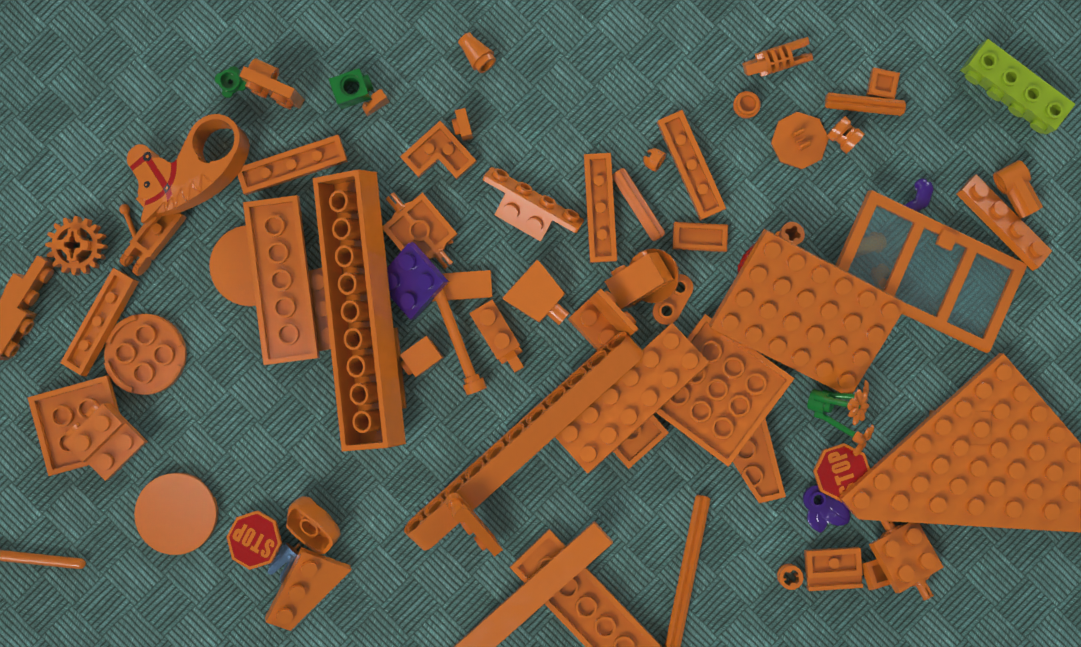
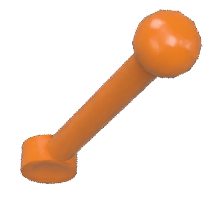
M122 204L119 207V211L121 214H124L131 235L134 237L137 232L129 214L130 207L127 204ZM140 250L138 257H140L143 254Z

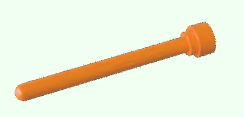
M442 289L435 299L466 377L463 379L465 382L463 385L466 395H470L487 388L483 377L480 378L479 373H475L445 292Z
M0 550V561L73 569H83L86 565V561L82 558Z

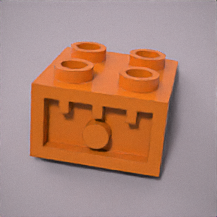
M601 288L568 318L571 324L597 351L617 333L625 331L631 336L638 330L633 316L627 311L623 312L616 305V298L610 292H604Z

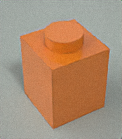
M425 336L400 354L403 359L400 364L409 376L413 373L415 377H418L444 357L430 337Z

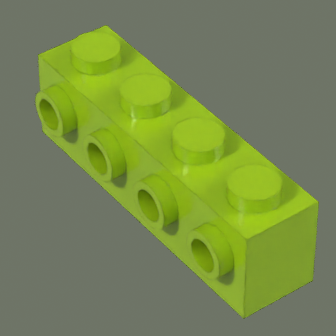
M989 39L982 42L960 69L970 83L974 85L979 84L987 90L986 93L990 98L1003 102L1008 106L1010 113L1017 117H1023L1030 123V127L1040 134L1044 133L1046 135L1057 130L1075 106V103Z

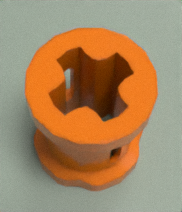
M796 222L786 223L780 231L775 233L795 245H799L805 237L804 229Z

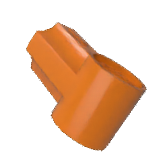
M1017 160L993 174L995 185L1001 193L1007 195L1020 219L1033 214L1043 207L1030 184V172L1022 161Z

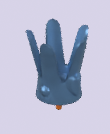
M288 543L282 545L274 561L269 564L268 574L272 575L287 563L280 574V583H283L298 554L296 549L300 546V543L295 547Z

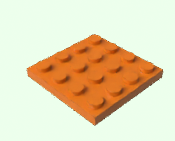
M705 314L687 339L710 364L656 413L729 467L795 378L756 350L710 328L709 323L712 318Z

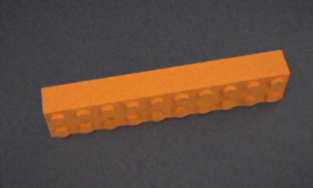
M358 169L313 178L341 450L355 451L404 445L406 440L377 172Z

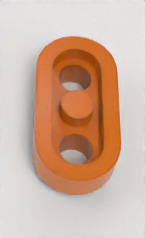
M679 274V282L685 287L682 293L675 290L673 295L665 301L654 303L652 315L658 323L669 325L674 323L680 316L693 292V283L686 275ZM664 306H668L671 308V314L669 316H664L662 314V308Z

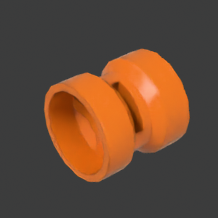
M844 116L826 136L831 141L838 142L840 149L847 154L862 139L865 133L859 128H854L851 125V121Z

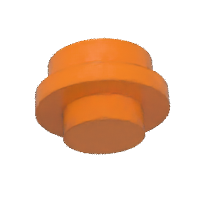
M750 91L739 93L733 102L735 113L744 119L754 117L759 112L761 106L758 96Z

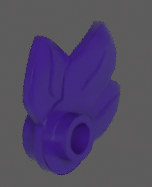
M812 485L805 490L803 504L808 509L807 521L814 530L821 533L826 528L827 523L837 526L849 523L850 513L843 502L820 492L818 485ZM820 495V502L815 504L813 501L814 497Z

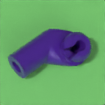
M924 178L917 180L914 184L917 191L915 199L904 205L917 212L929 205L934 191L932 183Z

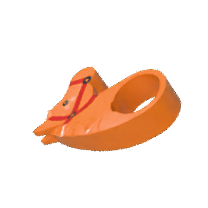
M211 114L201 118L193 125L177 159L172 163L160 158L158 154L145 145L138 144L131 148L127 155V164L139 183L136 200L144 207L141 222L143 224L146 223L148 227H152L163 216L191 209L221 192L238 175L248 157L250 144L246 133L229 117L221 114ZM232 129L234 132V144L231 151L222 159L207 163L203 154L207 138L217 130Z

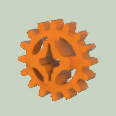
M74 216L73 222L69 218H63V226L55 223L54 228L57 231L55 233L48 232L47 234L52 238V242L45 243L46 247L52 249L47 254V257L56 259L52 265L58 268L62 266L61 272L68 274L71 271L72 275L79 276L81 271L84 274H90V266L99 268L97 260L106 258V256L101 254V251L108 249V246L101 242L106 238V235L98 234L101 227L96 224L92 225V220L87 218L82 221V218ZM87 232L90 234L92 241L86 237ZM80 243V248L74 249V244ZM61 251H63L67 255V260L64 258Z

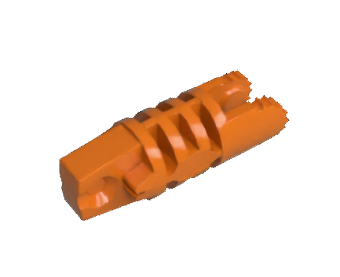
M801 38L756 53L755 59L742 63L744 73L747 76L759 73L763 77L812 61V53H805L793 57L792 54L793 50L809 45V38Z

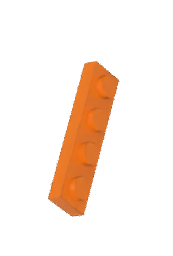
M683 110L658 120L657 125L700 221L725 210V204Z
M335 135L244 165L237 176L243 194L248 195L348 162L340 136Z
M611 153L584 154L590 263L617 262Z
M977 174L972 176L956 193L1032 271L1039 268L1052 252Z
M112 268L62 358L61 364L77 374L87 377L139 281L116 268Z

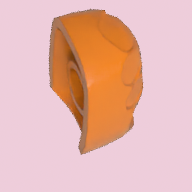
M302 496L296 499L288 508L286 528L311 550L318 554H325L337 542L341 535L339 526L329 513L318 506L311 497Z

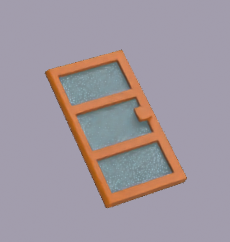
M873 190L867 192L835 265L907 303L908 305L904 309L903 315L984 353L990 352L1027 268L1025 263Z

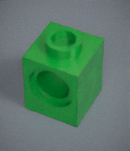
M360 68L329 78L337 105L341 110L372 99L369 91L374 89L368 74L363 75ZM350 83H359V90L356 93L348 94L346 92L347 86Z

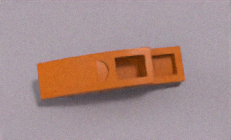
M36 256L25 275L13 273L0 299V360H9V358L14 357L20 348L19 342L22 337L27 335L34 326L33 320L37 314L28 308L36 303L42 285L47 283L54 274V266L52 265L54 261L47 257Z

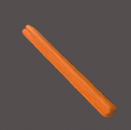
M695 496L665 647H681L710 505V498L708 496Z

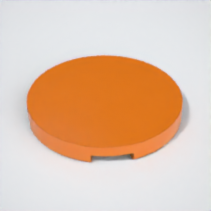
M245 225L228 231L218 240L210 257V275L216 289L226 299L238 305L256 306Z
M153 314L132 315L117 323L109 335L104 351V366L112 381L127 392L141 395L159 393L173 385L182 374L187 357L185 341L177 327L163 317Z
M179 472L165 474L152 480L141 491L135 505V524L142 539L154 550L169 555L186 554L203 545L214 532L218 520L217 501L209 488L198 477Z

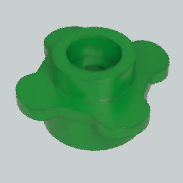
M231 66L228 70H224L215 76V82L222 88V95L225 98H231L235 92L246 89V82L241 79L239 75L240 70L235 66ZM229 80H233V84L230 85L228 83Z

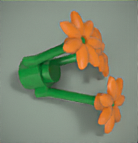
M864 381L863 393L860 389L855 394L813 389L808 399L807 408L815 411L814 417L823 419L851 436L852 440L858 443L853 451L854 456H858L863 448L866 447V441L871 439L874 425L867 428L864 434L859 431L854 432L826 415V412L831 413L834 405L847 407L850 411L848 417H853V425H857L859 420L864 421L865 413L869 408L867 403L869 394L868 381Z

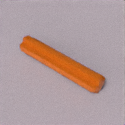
M828 93L825 97V107L829 109L897 116L903 115L906 110V102L904 100Z
M622 168L612 175V179L650 239L656 241L665 235L664 229L626 169Z

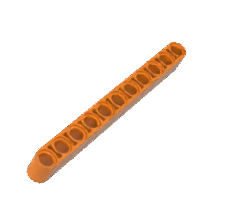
M625 331L613 336L412 517L406 524L404 533L423 551L432 548L460 523L455 521L452 511L448 509L445 503V499L449 494L458 493L474 510L637 364L643 356V350Z

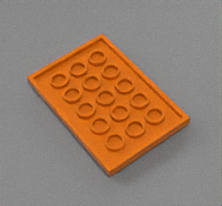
M764 229L710 321L709 326L840 393L853 394L908 304Z

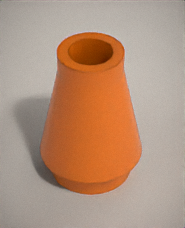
M470 32L464 34L459 39L458 44L462 47L473 70L484 73L496 62V58L493 56L494 52L477 40Z

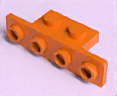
M491 167L482 179L505 193L494 215L540 242L553 221L574 233L578 232L584 222V219L574 210L563 208L556 204L553 198L546 195L542 196L535 192L527 183L518 182L509 177V174L502 169Z

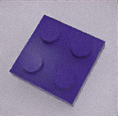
M414 242L408 243L387 267L390 297L410 320L416 319L449 282Z

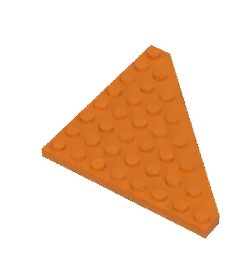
M999 353L935 410L938 411L937 413L933 412L838 497L859 520L1081 532V443L1005 354ZM975 411H991L992 444H968L965 441ZM978 421L973 424L972 433L978 438H985L990 433V427L987 423Z

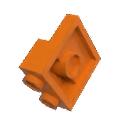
M97 403L85 413L88 417L81 425L79 423L74 424L65 433L68 438L63 443L81 462H87L105 481H108L148 441L110 403H104L101 406Z

